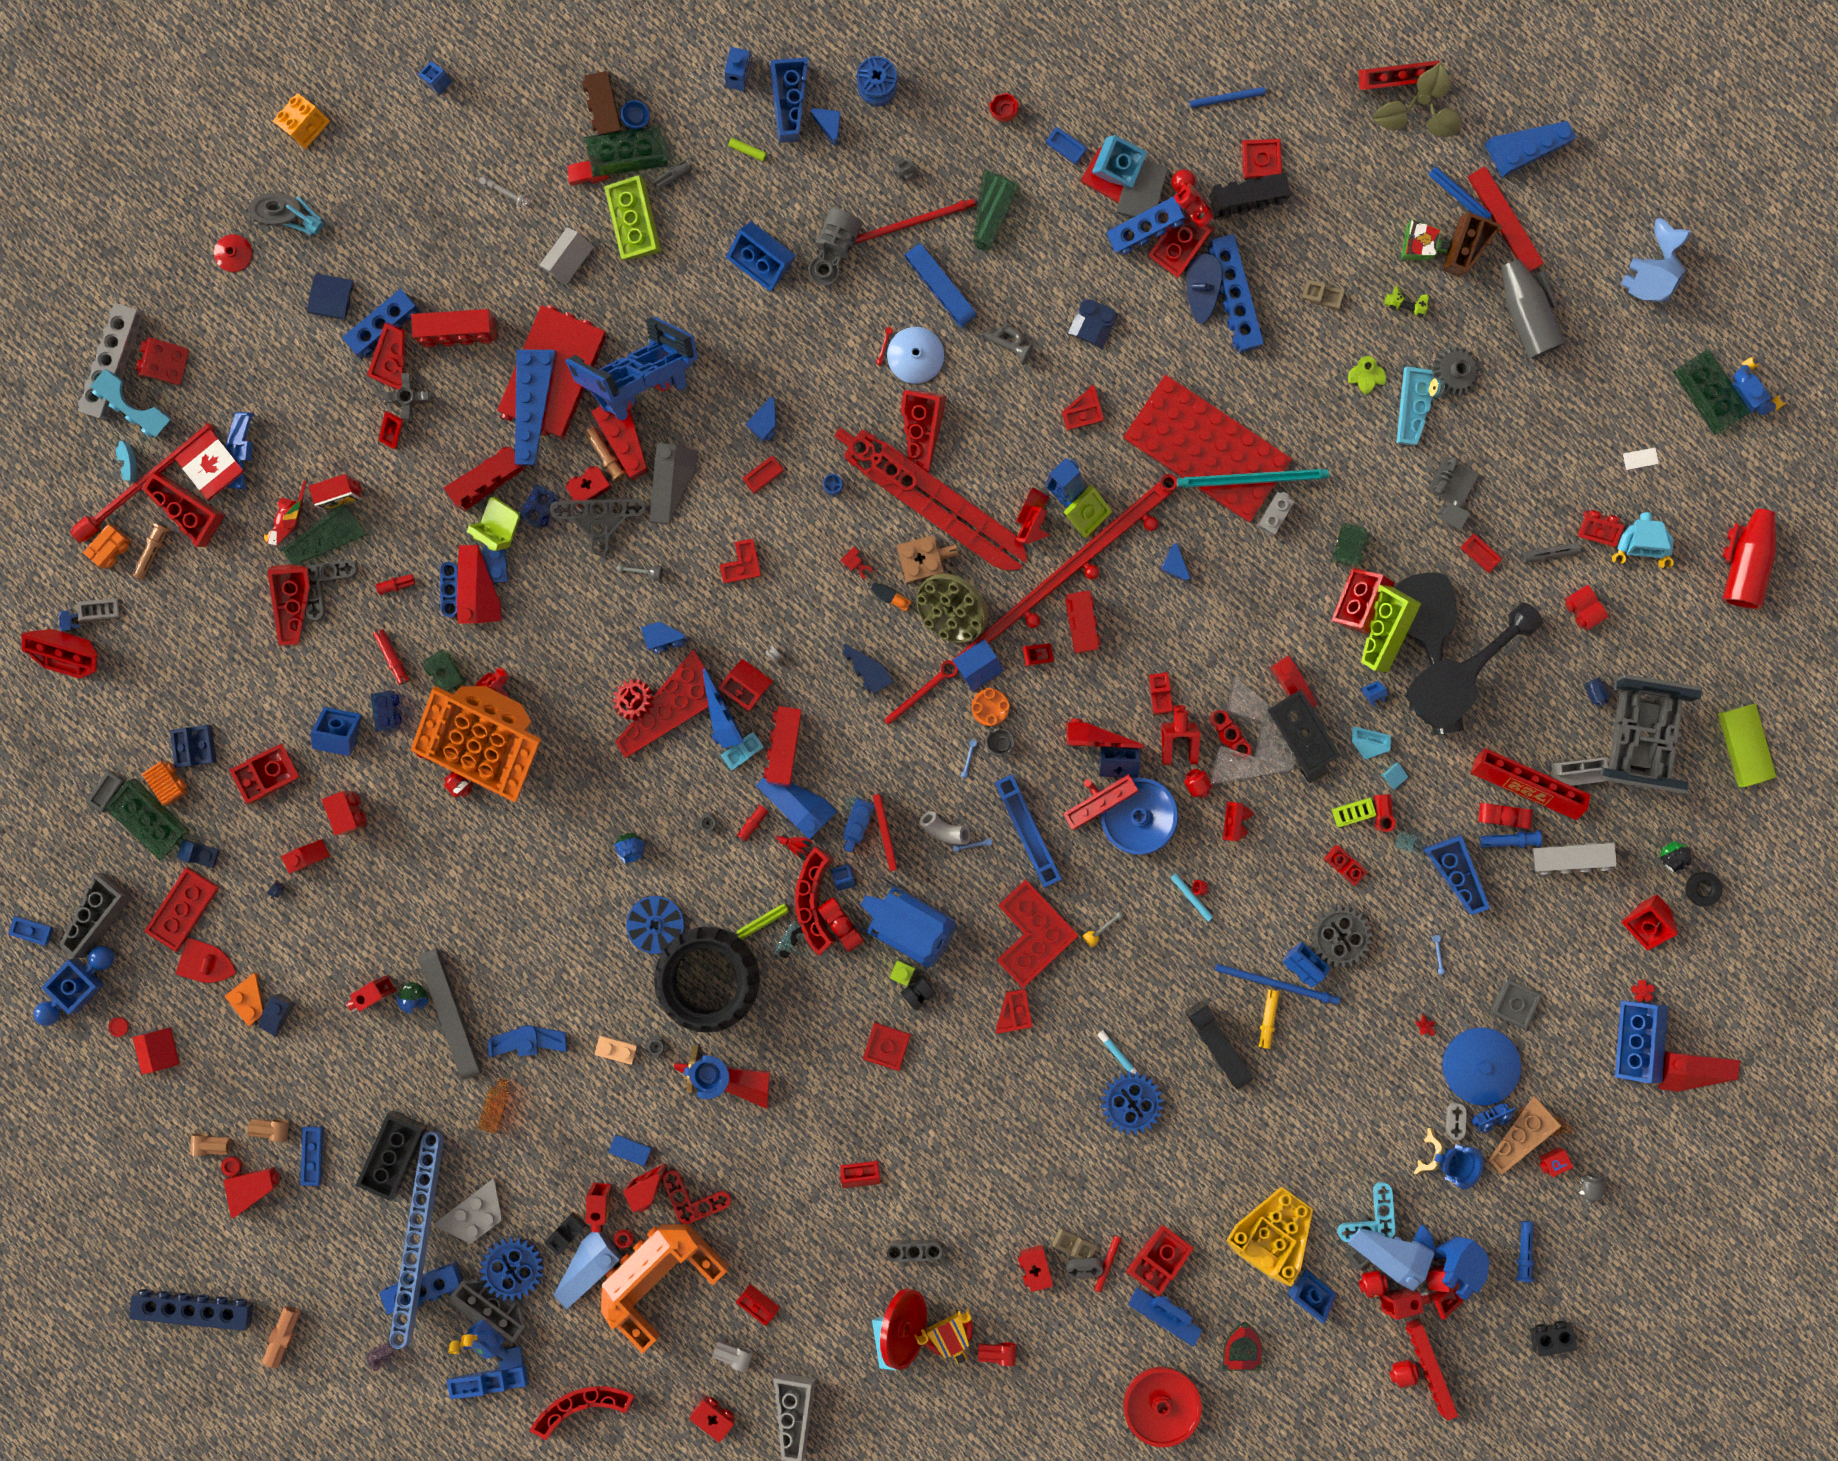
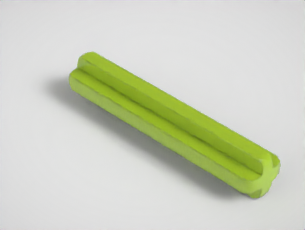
M785 903L781 904L739 929L736 933L743 940L787 914L789 909Z

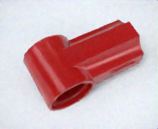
M1391 794L1373 796L1376 813L1375 828L1383 833L1392 831L1395 828L1396 822L1393 818ZM1384 818L1389 821L1387 829L1381 826V821Z
M1001 1342L999 1344L979 1343L978 1362L1014 1366L1016 1363V1344L1011 1342Z

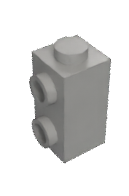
M1277 492L1256 528L1273 537L1295 502L1291 500L1292 497L1285 492Z

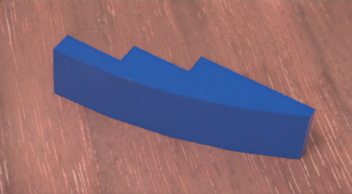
M526 1365L507 1370L494 1369L447 1379L450 1399L484 1396L487 1393L502 1392L510 1388L526 1387L529 1385Z

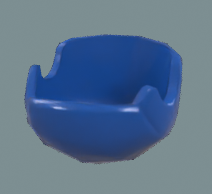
M639 100L627 101L621 108V120L626 127L638 130L645 127L648 123L650 113L645 103Z

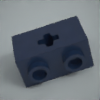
M1100 748L1099 777H1125L1129 774L1131 778H1138L1140 766L1139 748Z

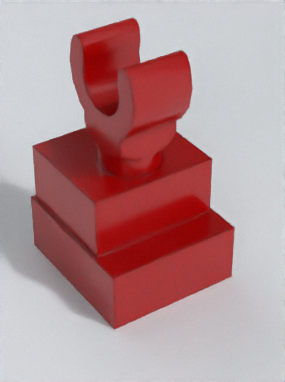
M853 547L840 561L851 571L857 568L861 578L866 579L863 575V570L868 569L870 572H873L871 567L861 563L862 560L857 556L859 551Z

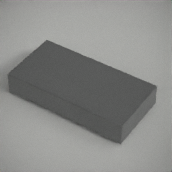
M107 770L86 803L104 813L125 780L112 771Z

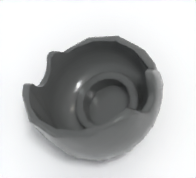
M997 728L987 734L985 743L991 755L1006 757L1013 752L1015 739L1008 730Z

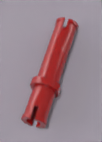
M379 630L381 637L375 632L373 637H375L389 664L388 668L393 672L398 685L404 684L402 677L406 683L410 681L403 668V663L399 660L385 630Z

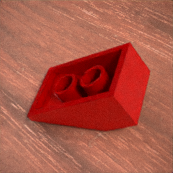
M1186 209L1184 211L1188 219L1183 221L1184 224L1177 228L1172 226L1166 229L1167 233L1159 238L1148 255L1177 278L1181 276L1191 260L1198 254L1216 229L1209 223L1200 228Z

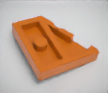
M256 972L225 995V998L248 1026H251L261 1018L262 1012L265 1009L261 1001L262 994L261 990H259Z

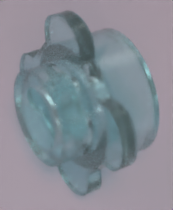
M1400 831L1395 847L1412 852L1414 850L1413 844L1417 840L1416 835H1409L1405 831Z

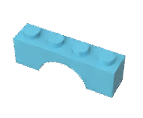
M104 369L90 386L94 389L92 393L101 400L103 398L110 402L109 406L115 411L119 412L121 410L125 413V418L132 424L138 423L143 427L141 431L146 435L158 437L172 419L157 407L149 410H137L131 407L125 401L122 394L124 381L110 370Z

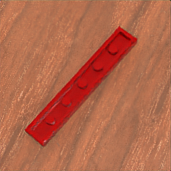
M1484 166L1467 177L1485 208L1491 213L1492 220L1503 226L1500 233L1515 258L1520 259L1529 272L1543 265L1544 262L1487 168Z

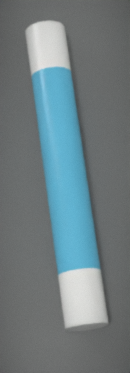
M1103 1030L1097 1034L1098 1037L1124 1068L1131 1073V1076H1134L1137 1071Z

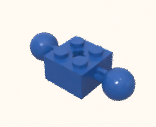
M97 946L93 948L88 955L89 963L87 965L79 958L67 960L41 987L53 1000L51 1002H42L34 1009L33 1016L39 1025L50 1026L56 1023L60 1017V1008L68 1015L79 1012L105 985L94 973L97 970H106L113 964L114 953L109 947Z

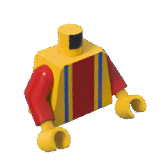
M966 1308L967 1312L965 1314H961L958 1311V1313L926 1328L927 1334L922 1329L921 1336L914 1335L918 1344L924 1345L936 1355H942L944 1358L953 1355L957 1364L964 1362L967 1359L964 1349L969 1347V1341L973 1335V1322L969 1308Z

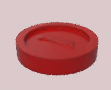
M117 1017L110 1021L108 1029L113 1036L120 1037L127 1033L129 1025L124 1018Z

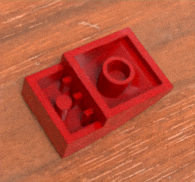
M282 743L229 769L247 805L274 793L300 778Z
M1161 1225L1125 1272L1153 1294L1160 1296L1170 1280L1174 1279L1194 1248L1164 1225Z

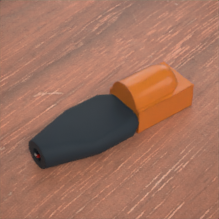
M873 583L871 590L879 599L886 603H891L905 612L912 602L896 593L894 589L887 585Z

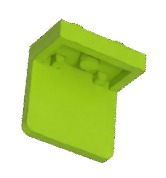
M490 497L481 522L469 525L467 532L475 540L487 545L490 550L498 551L509 548L520 520V514L496 497Z

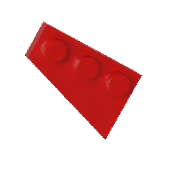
M387 322L384 324L367 376L399 390L402 388V373L405 370V330Z

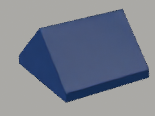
M1306 1269L1288 1291V1294L1295 1302L1321 1323H1325L1336 1297V1293Z

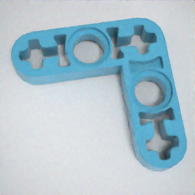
M1378 1182L1373 1187L1375 1221L1347 1222L1339 1225L1337 1233L1343 1241L1348 1242L1355 1234L1349 1233L1348 1237L1342 1234L1345 1228H1348L1350 1231H1356L1355 1227H1357L1358 1231L1364 1226H1369L1371 1231L1382 1233L1385 1237L1392 1238L1395 1235L1393 1192L1390 1185L1385 1182ZM1382 1186L1387 1190V1192H1384V1199H1389V1202H1378V1200H1382V1195L1378 1193ZM1383 1205L1389 1207V1213L1385 1216L1379 1214V1209ZM1380 1219H1390V1221H1386V1226L1390 1229V1231H1387V1235L1381 1231V1229H1384V1222L1380 1221Z

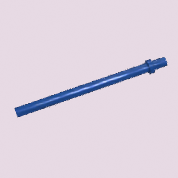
M1216 964L1215 967L1217 972L1322 1000V1003L1325 1004L1329 1002L1338 1005L1340 1000L1339 997L1329 995V992H1318Z

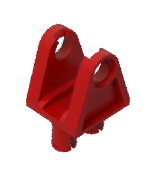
M1184 705L1174 706V722L1161 723L1163 765H1171L1173 739L1185 736L1188 738L1190 764L1198 765L1200 731L1196 722H1188V711L1185 710L1186 706Z

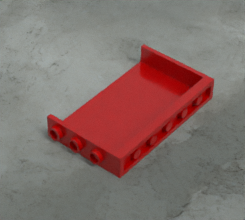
M541 305L522 350L556 351L541 434L544 436L551 434L564 440L585 388L574 381L565 360L576 355L584 359V363L594 368L607 338V333L602 329L594 327V324L588 320L583 319L580 321L575 319L576 316L571 313L565 312V314L558 312L559 309L554 306L548 305L545 307ZM516 366L497 409L502 414L501 418L510 422L516 418Z

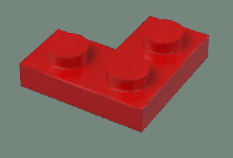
M754 539L734 542L738 561L720 564L723 584L761 577Z

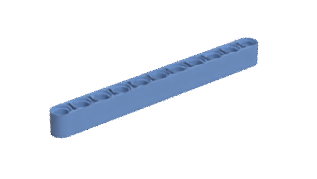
M438 1131L425 1133L421 1140L390 1332V1344L395 1349L408 1346L413 1339L444 1144L443 1134ZM432 1135L436 1137L434 1145H431L429 1141ZM428 1155H431L433 1157V1163L431 1165H429L426 1161ZM425 1174L430 1177L428 1185L423 1181ZM422 1194L427 1197L425 1204H422L420 1201ZM418 1214H421L424 1218L422 1224H419L417 1221ZM415 1234L420 1236L419 1244L414 1241ZM412 1254L417 1256L415 1264L411 1261ZM409 1273L414 1276L412 1284L407 1280ZM406 1293L411 1297L409 1304L404 1300ZM402 1314H405L408 1318L406 1324L401 1320ZM399 1334L404 1336L403 1344L398 1341Z

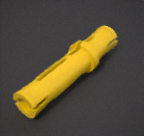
M1268 989L1263 1024L1260 1025L1261 1036L1258 1047L1271 1049L1272 1035L1276 1029L1274 1028L1280 991Z

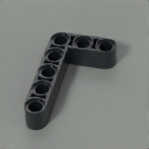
M1199 1001L1184 1011L1235 1089L1239 1090L1252 1081L1253 1078L1215 1023L1214 1020L1216 1019L1210 1009L1203 1002Z

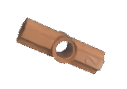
M288 1306L283 1308L279 1321L273 1328L268 1340L270 1343L262 1361L265 1366L270 1368H278L280 1366L285 1351L290 1346L295 1334L293 1331L301 1313L298 1309Z

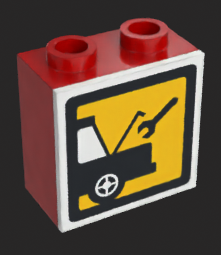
M346 474L308 486L314 505L324 511L362 500L360 495L362 487L359 481Z

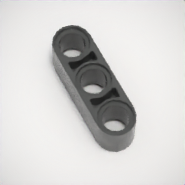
M934 1239L895 1240L887 1245L886 1255L892 1262L936 1261L942 1256V1245L938 1240ZM931 1246H936L939 1251L936 1254H931L928 1249ZM893 1247L899 1248L900 1253L898 1255H892L890 1253V1249ZM917 1247L920 1251L918 1254L913 1255L909 1252V1249Z

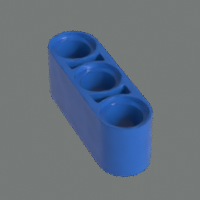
M448 561L440 567L441 612L446 617L454 619L457 618L458 565ZM453 566L455 569L454 574L448 576L447 569ZM454 585L455 592L452 595H448V587ZM454 604L456 608L455 612L453 614H449L448 607Z

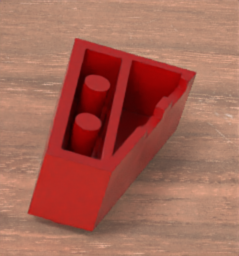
M1090 590L1067 594L1065 603L1074 654L1098 650L1101 640L1100 635L1096 634L1098 623L1097 617L1093 613L1094 600Z

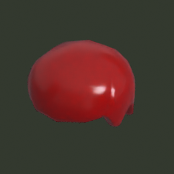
M1003 93L995 95L993 101L989 103L991 115L999 122L1004 123L1013 120L1019 111V103L1012 94Z

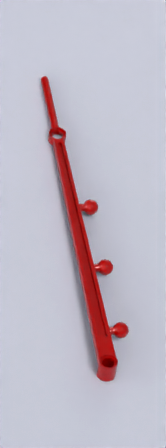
M1165 474L1154 487L956 657L983 639L988 644L991 643L1022 616H1025L1028 627H1038L1041 622L1040 617L1030 612L1034 606L1082 567L1085 569V576L1088 579L1094 580L1098 578L1100 574L1099 568L1095 565H1090L1089 561L1140 519L1144 521L1143 525L1147 531H1154L1158 528V520L1155 517H1150L1148 513L1175 492L1177 478L1173 474ZM1171 481L1174 486L1166 488L1163 483ZM952 660L943 662L941 672L887 716L885 723L891 724L944 678L955 677L958 669ZM951 664L955 667V671L953 674L948 675L944 672V667Z

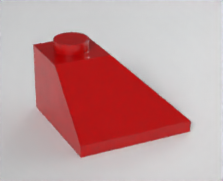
M1658 894L1643 901L1621 922L1647 951L1678 934L1671 909Z

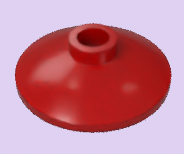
M236 234L226 235L217 242L214 249V258L223 270L238 272L249 265L252 259V248L244 237ZM229 249L234 250L232 254H228Z

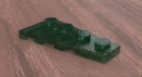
M342 504L285 546L282 551L293 565H298L367 536V533L347 506Z

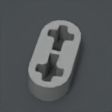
M1457 1102L1451 1103L1448 1106L1446 1117V1133L1453 1140H1461L1466 1133V1109ZM1456 1107L1461 1110V1113L1457 1114V1120L1456 1115L1452 1113V1110H1456ZM1455 1123H1457V1128L1460 1129L1456 1136L1451 1132L1452 1129H1455Z

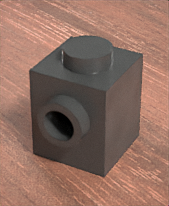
M1453 500L1452 503L1447 501L1446 504H1442L1437 514H1439L1438 518L1461 530L1470 512L1462 509L1463 504Z

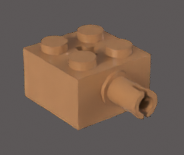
M934 535L897 545L906 584L925 580L935 574L944 573L941 564L942 560L959 556L956 544L939 549L936 546ZM917 556L925 558L923 560V564H919L918 561L915 562V560H917Z

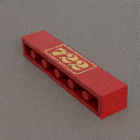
M1484 748L1474 759L1471 770L1472 775L1574 820L1579 819L1588 810L1591 794L1487 748Z

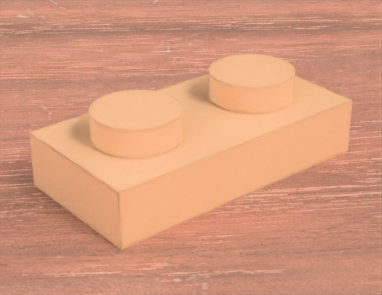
M600 1035L594 1055L632 1065L638 1045Z

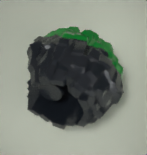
M1674 841L1662 848L1660 858L1663 861V866L1674 873L1691 864L1692 851L1686 845Z

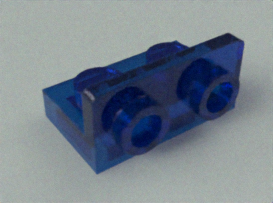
M392 690L372 693L371 701L375 732L400 729L399 724H402V717L397 709V705L400 703L398 694Z

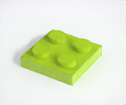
M1091 485L1064 511V514L1084 538H1087L1112 513V510Z

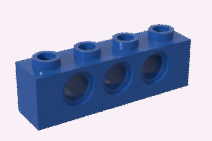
M1173 196L1110 229L1106 233L1115 253L1125 255L1133 250L1132 247L1138 244L1142 246L1150 242L1149 238L1155 235L1160 237L1166 234V229L1172 226L1177 228L1183 225V221L1188 219V217ZM1163 213H1167L1169 216L1166 223L1161 222ZM1146 222L1151 223V230L1149 232L1144 231ZM1132 230L1134 238L1128 241L1127 233Z
M400 288L342 338L361 359L363 357L366 358L373 353V349L378 344L383 330L379 329L381 322L385 321L402 329V325L407 320L411 321V314H417L419 309ZM400 309V315L393 317L394 311ZM371 334L370 340L364 341L365 335Z
M457 1261L423 1273L421 1286H424L427 1292L425 1294L420 1292L418 1307L423 1305L425 1300L430 1299L432 1302L441 1298L444 1293L453 1294L463 1281ZM414 1277L407 1279L408 1282L412 1284L414 1282ZM437 1279H442L445 1287L439 1286ZM398 1283L386 1287L379 1292L387 1315L394 1313ZM407 1294L408 1300H405V1302L409 1304L411 1301V1297L409 1294Z

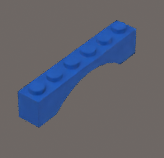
M1011 774L994 782L1042 886L1045 888L1062 880L1037 830L1013 775Z

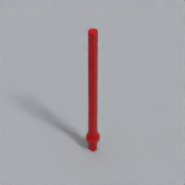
M974 198L967 201L960 200L957 204L860 234L855 242L856 244L951 213L964 212L965 209L976 206Z

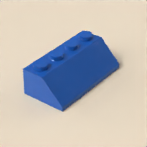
M1621 1000L1615 1069L1616 1078L1651 1084L1662 1083L1668 1005Z

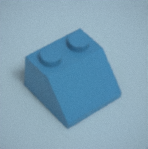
M1116 135L1106 137L1092 174L1108 182L1133 188L1147 151Z

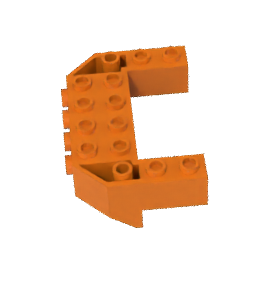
M661 1224L658 1228L654 1226L646 1234L648 1238L644 1242L642 1240L638 1241L633 1247L634 1251L630 1255L626 1253L619 1260L620 1265L616 1269L612 1267L605 1274L607 1278L602 1284L601 1313L613 1330L617 1327L642 1354L658 1339L659 1333L634 1308V1305L678 1262L682 1263L686 1258L712 1285L728 1270L729 1266L689 1224Z

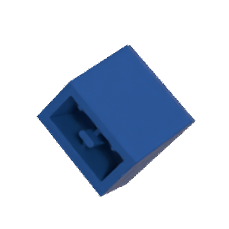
M661 622L641 627L647 649L656 654L666 652L667 648L671 646L674 648L685 646V642L689 641L686 635Z

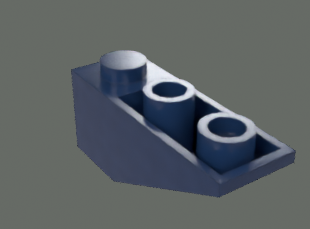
M843 645L845 650L842 652L848 661L852 659L855 666L852 668L858 677L862 675L866 681L862 684L868 693L872 691L875 695L893 683L883 665L849 645Z

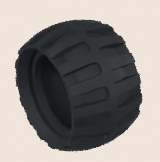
M717 927L694 928L675 937L661 953L654 974L655 993L666 1015L681 1027L702 1033L721 1031L739 1022L752 1008L760 985L757 960L749 946L732 932ZM701 948L715 949L726 955L733 963L738 976L737 992L728 1005L717 1010H702L692 1006L682 997L677 986V971L681 960L690 951Z

